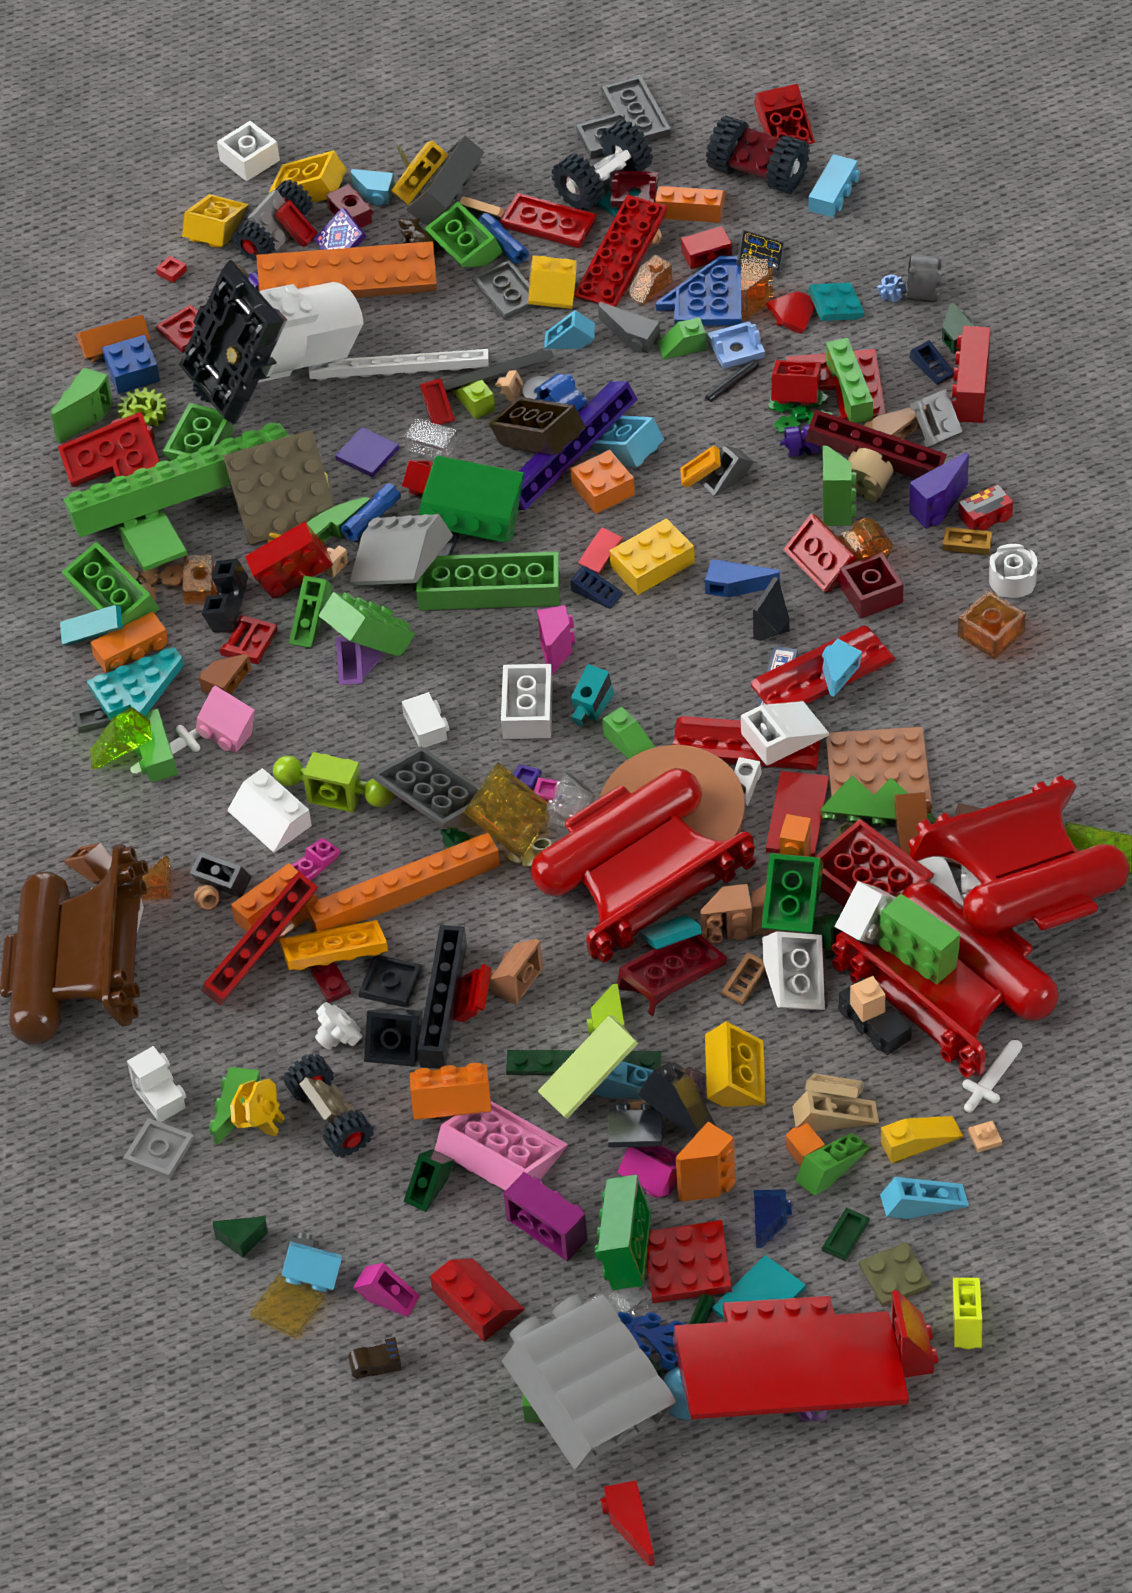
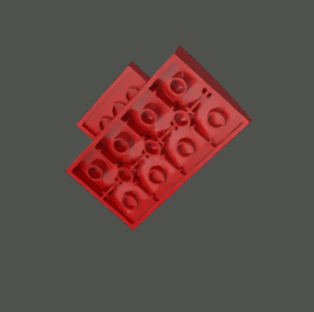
M830 1296L727 1302L723 1303L725 1322L674 1325L673 1343L691 1420L909 1404L900 1354L888 1311L835 1315Z

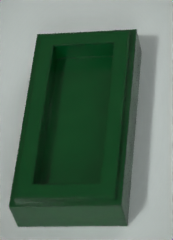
M846 1207L822 1246V1251L846 1262L870 1222V1218Z

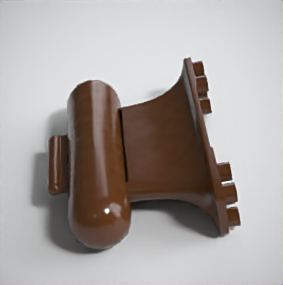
M115 845L112 851L111 866L106 876L91 890L73 898H70L67 882L53 872H37L26 879L21 888L17 933L7 935L4 939L0 995L4 998L11 996L9 1025L13 1035L18 1040L28 1045L43 1044L52 1039L59 1028L61 1002L73 999H94L103 1002L106 1011L122 1027L131 1025L132 1019L139 1017V1010L134 1003V998L140 997V988L134 982L138 912L140 910L141 895L147 894V885L142 880V875L148 874L149 868L145 860H137V854L133 846Z

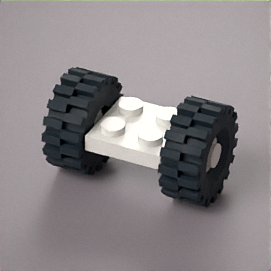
M620 120L605 130L602 136H600V140H602L600 144L604 148L602 151L607 157L597 164L590 166L589 160H584L582 155L578 156L575 153L556 164L551 172L553 174L552 180L555 181V188L559 190L558 194L564 197L563 201L568 202L570 206H574L576 209L586 211L604 197L603 181L611 176L610 172L613 170L642 172L653 162V155L650 154L652 149L648 147L649 141L644 139L643 132H639L636 125L632 126V122Z

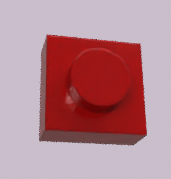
M172 256L166 258L156 267L157 275L172 283L187 271V265Z

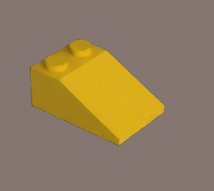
M335 151L282 164L269 193L274 191L284 180H291L292 183L294 181L297 182V186L302 185V189L309 192L307 196H311L312 199L310 201L319 202L327 200L326 194L339 188L347 169Z
M209 194L185 211L182 237L189 238L192 242L209 243L211 247L215 248L223 247L229 242L249 204Z

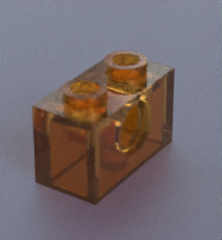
M212 554L184 556L183 596L185 605L205 604L207 596L217 595L216 585L212 580L215 568Z

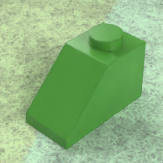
M700 317L678 322L657 343L663 360L706 350V332Z

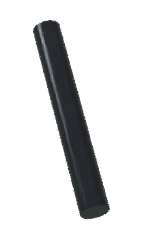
M753 359L708 393L705 399L713 402L759 367L758 362Z

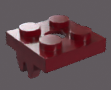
M615 171L612 180L611 207L620 208L626 196L630 195L628 192L633 188L641 190V193L634 197L655 202L659 179L658 172Z

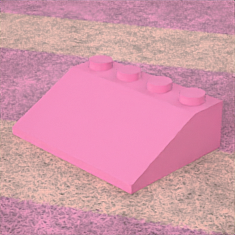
M491 1101V1112L455 1115L441 1124L435 1151L455 1159L454 1162L465 1167L466 1170L486 1179L487 1182L506 1191L523 1172L531 1177L536 1176L541 1180L568 1147V1144Z

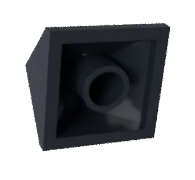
M773 577L753 608V639L758 641L790 632L788 611L779 579Z

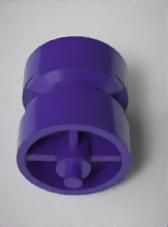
M804 425L803 429H800L798 426L784 428L785 438L784 441H780V446L784 445L789 449L788 457L801 456L804 451L807 454L821 453V446L805 441L809 425Z

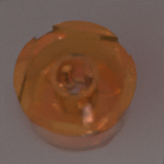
M871 518L856 521L851 525L853 528L848 533L845 530L839 537L853 555L857 556L853 563L879 553H883L887 559L893 548V543L882 527Z

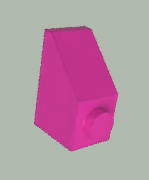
M384 1263L366 1266L353 1287L368 1302L406 1317L409 1316L420 1297L417 1292Z

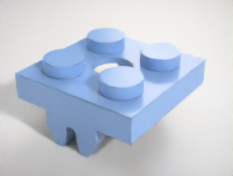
M750 321L708 333V341L722 369L748 363L753 359L765 358V350L761 344L759 330L757 331L756 325H751ZM741 344L743 349L735 352L730 349V346Z

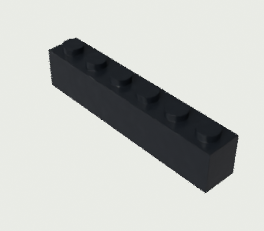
M440 925L417 1049L420 1067L440 1069L446 1066L467 948L466 932L463 926Z

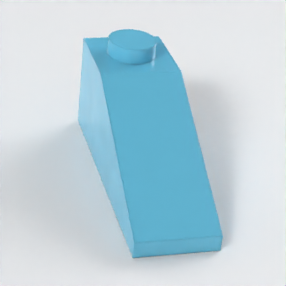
M894 1177L880 1194L886 1217L910 1219L969 1207L963 1184Z

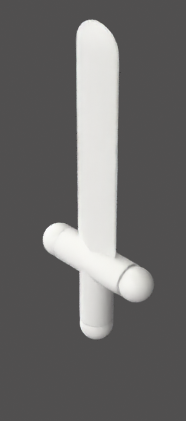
M178 725L176 733L180 737L169 743L172 754L187 745L193 752H198L200 745L195 739L201 735L196 731V728L188 732L183 725ZM139 762L131 767L132 773L141 772Z
M1012 1040L1007 1044L978 1084L969 1079L963 1081V1088L973 1093L964 1105L966 1112H973L982 1098L992 1103L999 1102L1000 1096L991 1090L1022 1049L1020 1041Z

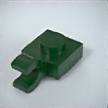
M447 827V829L440 830L443 836L442 842L447 848L471 839L466 832L458 831V827Z

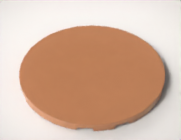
M686 745L659 746L631 757L612 773L600 795L601 798L618 786H624L630 793H633L665 771L680 768L686 769L695 775L702 787V799L699 807L682 819L693 830L710 839L728 840L740 833L745 817L743 789L738 777L730 766L721 758L706 750Z

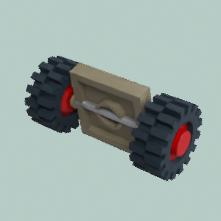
M310 1054L308 1058L306 1056L302 1057L300 1062L298 1060L295 1061V1066H290L288 1068L289 1072L285 1073L284 1083L297 1101L305 1102L308 1098L323 1119L329 1122L327 1125L329 1128H325L323 1138L336 1157L344 1158L346 1154L349 1156L352 1152L359 1151V1148L366 1147L365 1143L371 1141L374 1129L362 1112L355 1110L350 1104L345 1102L343 1099L344 1094L337 1086H330L332 1084L331 1080L334 1079V1073L324 1058L320 1057L319 1054L315 1056Z

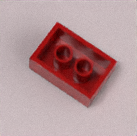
M305 521L245 556L253 577L272 599L280 597L301 585L304 576L314 577L333 566L326 546Z

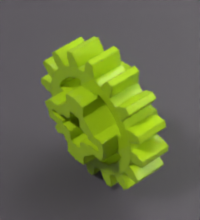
M144 388L142 392L135 389L134 394L127 392V398L121 397V403L118 404L119 418L124 419L142 412L148 426L152 424L158 426V420L164 421V415L167 414L166 399L163 398L162 393L156 394L155 389L150 392L147 391V388Z

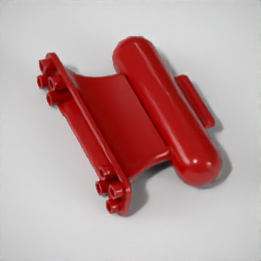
M674 768L665 771L633 793H630L624 786L616 787L565 821V827L570 833L539 852L533 859L530 869L531 878L537 889L545 895L559 897L571 892L583 883L589 889L599 914L598 926L593 928L586 937L588 954L592 959L596 960L599 958L602 963L608 962L614 955L612 949L619 945L623 950L628 949L634 943L633 937L640 930L709 885L712 886L721 879L724 883L732 881L736 876L735 870L741 866L748 870L755 865L756 859L753 857L755 846L753 836L749 832H741L728 840H714L699 834L682 820L699 807L702 799V787L696 776L688 770Z
M1062 775L1056 777L1049 786L1044 782H1039L1033 787L1032 793L968 814L963 813L950 817L948 813H944L933 824L928 819H925L916 826L919 835L913 837L908 842V846L911 848L909 855L914 861L930 857L948 858L965 867L981 883L966 894L962 913L968 926L977 933L982 934L998 933L1034 920L1040 930H1048L1094 914L1098 910V905L1093 899L1116 892L1127 882L1129 875V863L1125 853L1115 845L1100 844L1078 851L1065 830L1062 811L1070 801L1076 789V784L1071 779L1066 780Z
M916 882L908 886L902 895L961 934L957 967L938 984H935L931 980L924 978L909 965L904 964L890 952L882 949L880 945L860 942L843 931L836 935V942L832 945V949L836 954L832 964L838 972H843L846 968L852 972L850 975L852 983H855L862 977L867 979L873 976L885 993V999L940 1045V1048H942L940 1055L946 1062L950 1063L955 1059L960 1064L958 1069L965 1078H969L972 1075L978 1077L984 1073L986 1058L985 1049L978 1041V1036L987 1017L1002 1003L1024 1020L1039 1021L1049 1016L1055 1009L1059 998L1058 988L1048 974L1026 957L1032 952V945L1013 929L1009 928L994 934L977 933L968 926L962 913L963 906L931 882Z

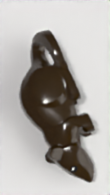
M399 218V226L403 229L401 233L405 237L402 239V242L404 244L433 242L435 254L437 241L427 231L422 229L419 225L420 219Z

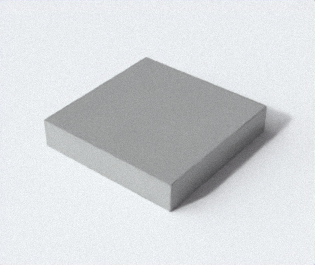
M148 1118L123 1157L124 1162L170 1179L192 1144L194 1135Z

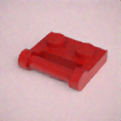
M241 615L236 622L237 626L228 642L222 645L219 653L221 656L228 658L246 654L249 655L250 663L258 665L278 631L277 625ZM249 629L240 646L236 647L245 630Z

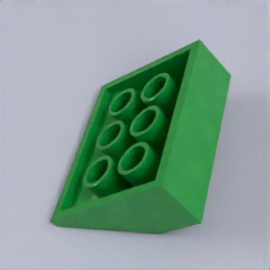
M435 455L421 500L419 515L439 514L452 532L501 542H510L514 536L525 472Z

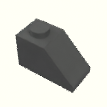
M724 445L720 451L721 466L702 478L700 484L716 496L743 479L754 461L740 449Z

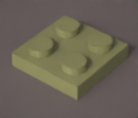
M907 1242L859 1261V1267L882 1307L892 1303V1291L898 1290L906 1298L931 1288L929 1279Z

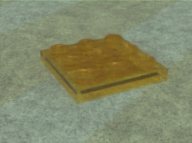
M497 762L463 813L521 859L529 850L554 808Z

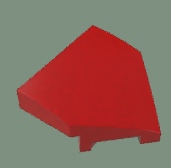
M799 291L773 299L766 304L768 310H772L777 326L782 325L801 334L805 330L815 308L811 297Z

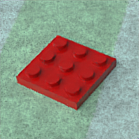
M722 1220L649 1231L646 1259L652 1304L700 1297L702 1294L713 1295L732 1292Z

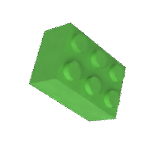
M902 894L881 910L878 945L882 949L890 952L904 964L909 965L924 978L931 980L935 984H938L957 967L961 935L959 932Z

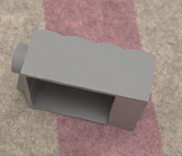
M579 1294L567 1298L552 1311L556 1319L545 1325H542L537 1316L523 1321L510 1332L509 1335L514 1341V1345L502 1360V1363L574 1470L656 1426L676 1403L670 1389L658 1376L654 1366L639 1348L635 1338L621 1322L614 1307L604 1295L587 1303L583 1301Z

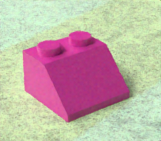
M565 605L537 610L540 643L545 663L551 664L552 674L572 653L571 644L575 643L574 631L571 629L574 628L572 614H567Z
M663 1145L628 1147L617 1173L622 1176L637 1174L641 1186L646 1189V1193L650 1196L660 1198L670 1195L677 1186L676 1157L678 1154Z

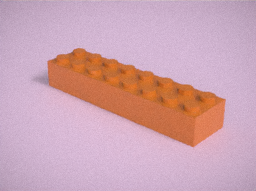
M433 242L256 255L259 291L294 284L299 289L336 282L348 288L355 298L432 292L436 291L437 288Z

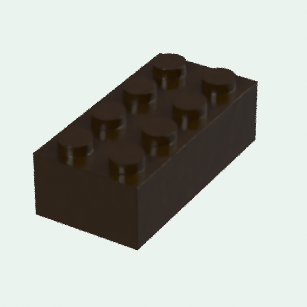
M525 397L517 398L489 423L499 444L502 446L552 455L562 452L564 446L570 441L575 440L580 435L579 433L586 428L574 405Z

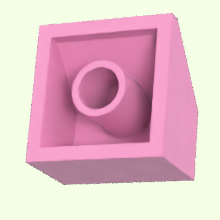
M214 686L197 717L196 731L203 738L217 743L221 749L236 754L252 734L255 710L219 687Z

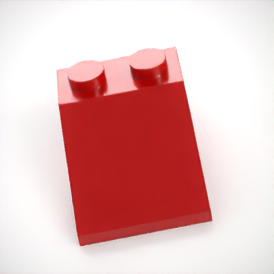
M898 1290L892 1291L891 1323L904 1377L934 1373V1364L938 1363L936 1347L931 1348L929 1341L933 1340L931 1325L925 1323L924 1315Z

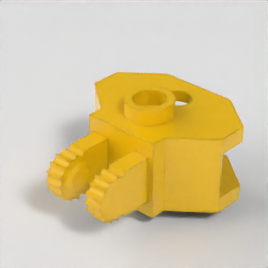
M270 1078L259 1082L253 1080L241 1084L230 1105L231 1122L237 1128L258 1127L265 1134L276 1136L279 1130L273 1122L283 1123L285 1116L278 1109L280 1104L277 1102L276 1084ZM243 1097L245 1102L241 1104V1098Z

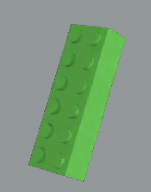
M558 551L437 556L417 581L419 610L560 606Z

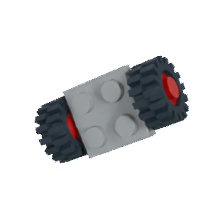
M284 180L249 215L248 220L250 222L243 224L233 236V243L237 245L235 248L241 251V255L244 254L245 258H250L257 262L256 255L271 254L272 251H277L291 235L274 215L289 200L303 216L308 213L312 208L313 202L310 201L312 199L311 196H307L309 192L302 189V185L297 186L295 181L292 183L291 180Z

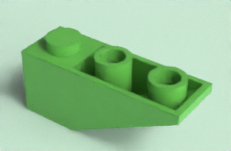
M229 1067L227 1076H223L221 1081L222 1095L221 1098H217L215 1104L216 1118L211 1120L209 1128L215 1144H219L235 1127L231 1122L230 1105L239 1086L253 1080L256 1082L261 1081L259 1070ZM243 1097L241 1098V1104L245 1102Z
M850 1133L806 1155L795 1181L815 1196L827 1190L871 1147L863 1142L860 1137Z

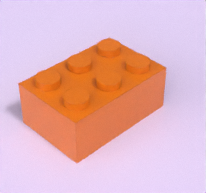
M470 1063L466 1067L457 1068L453 1065H447L439 1070L420 1068L415 1070V1072H410V1093L414 1120L491 1112L487 1064Z

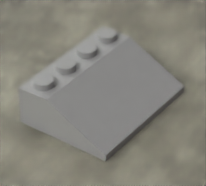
M439 514L374 518L369 522L367 529L362 534L350 583L353 585L416 583L453 535Z

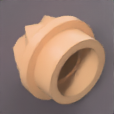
M210 885L199 886L194 893V901L200 908L212 909L218 904V891Z

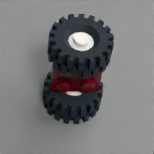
M727 115L721 117V121L717 122V127H714L713 135L709 138L710 143L707 146L708 152H706L708 167L728 174H732L734 169H738L765 178L768 187L787 194L793 193V189H796L801 179L804 178V171L808 167L807 162L809 161L810 149H808L809 144L807 142L787 135L780 139L750 129L747 122Z

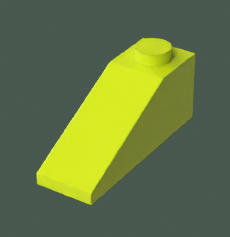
M953 1278L954 1347L982 1348L980 1278Z

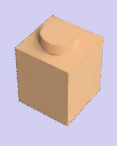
M873 976L850 986V1004L862 1022L885 1013V993Z

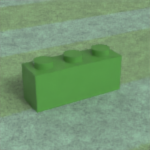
M159 710L149 711L141 721H138L136 716L130 717L133 727L129 728L133 742H138L134 744L137 757H142L143 759L139 761L142 774H148L151 783L177 775L178 770Z

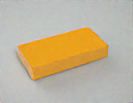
M712 446L680 468L681 485L690 487L721 466L720 449Z

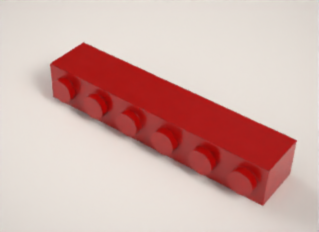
M298 871L203 983L201 991L221 1006L312 899L318 886Z

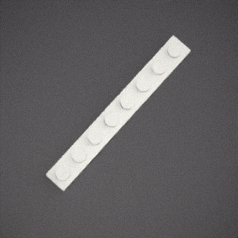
M488 349L340 359L309 366L310 379L326 380L333 377L346 379L350 376L370 377L377 374L391 376L395 373L414 374L421 371L435 373L439 370L459 371L464 368L478 370L489 367Z

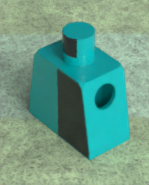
M587 664L571 697L575 711L571 721L576 725L583 726L587 718L597 721L614 696L608 671Z

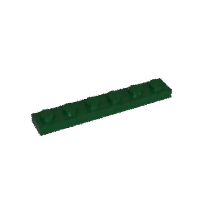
M507 1050L506 1075L552 1076L576 1050ZM631 1051L622 1061L655 1070L661 1067V1051Z

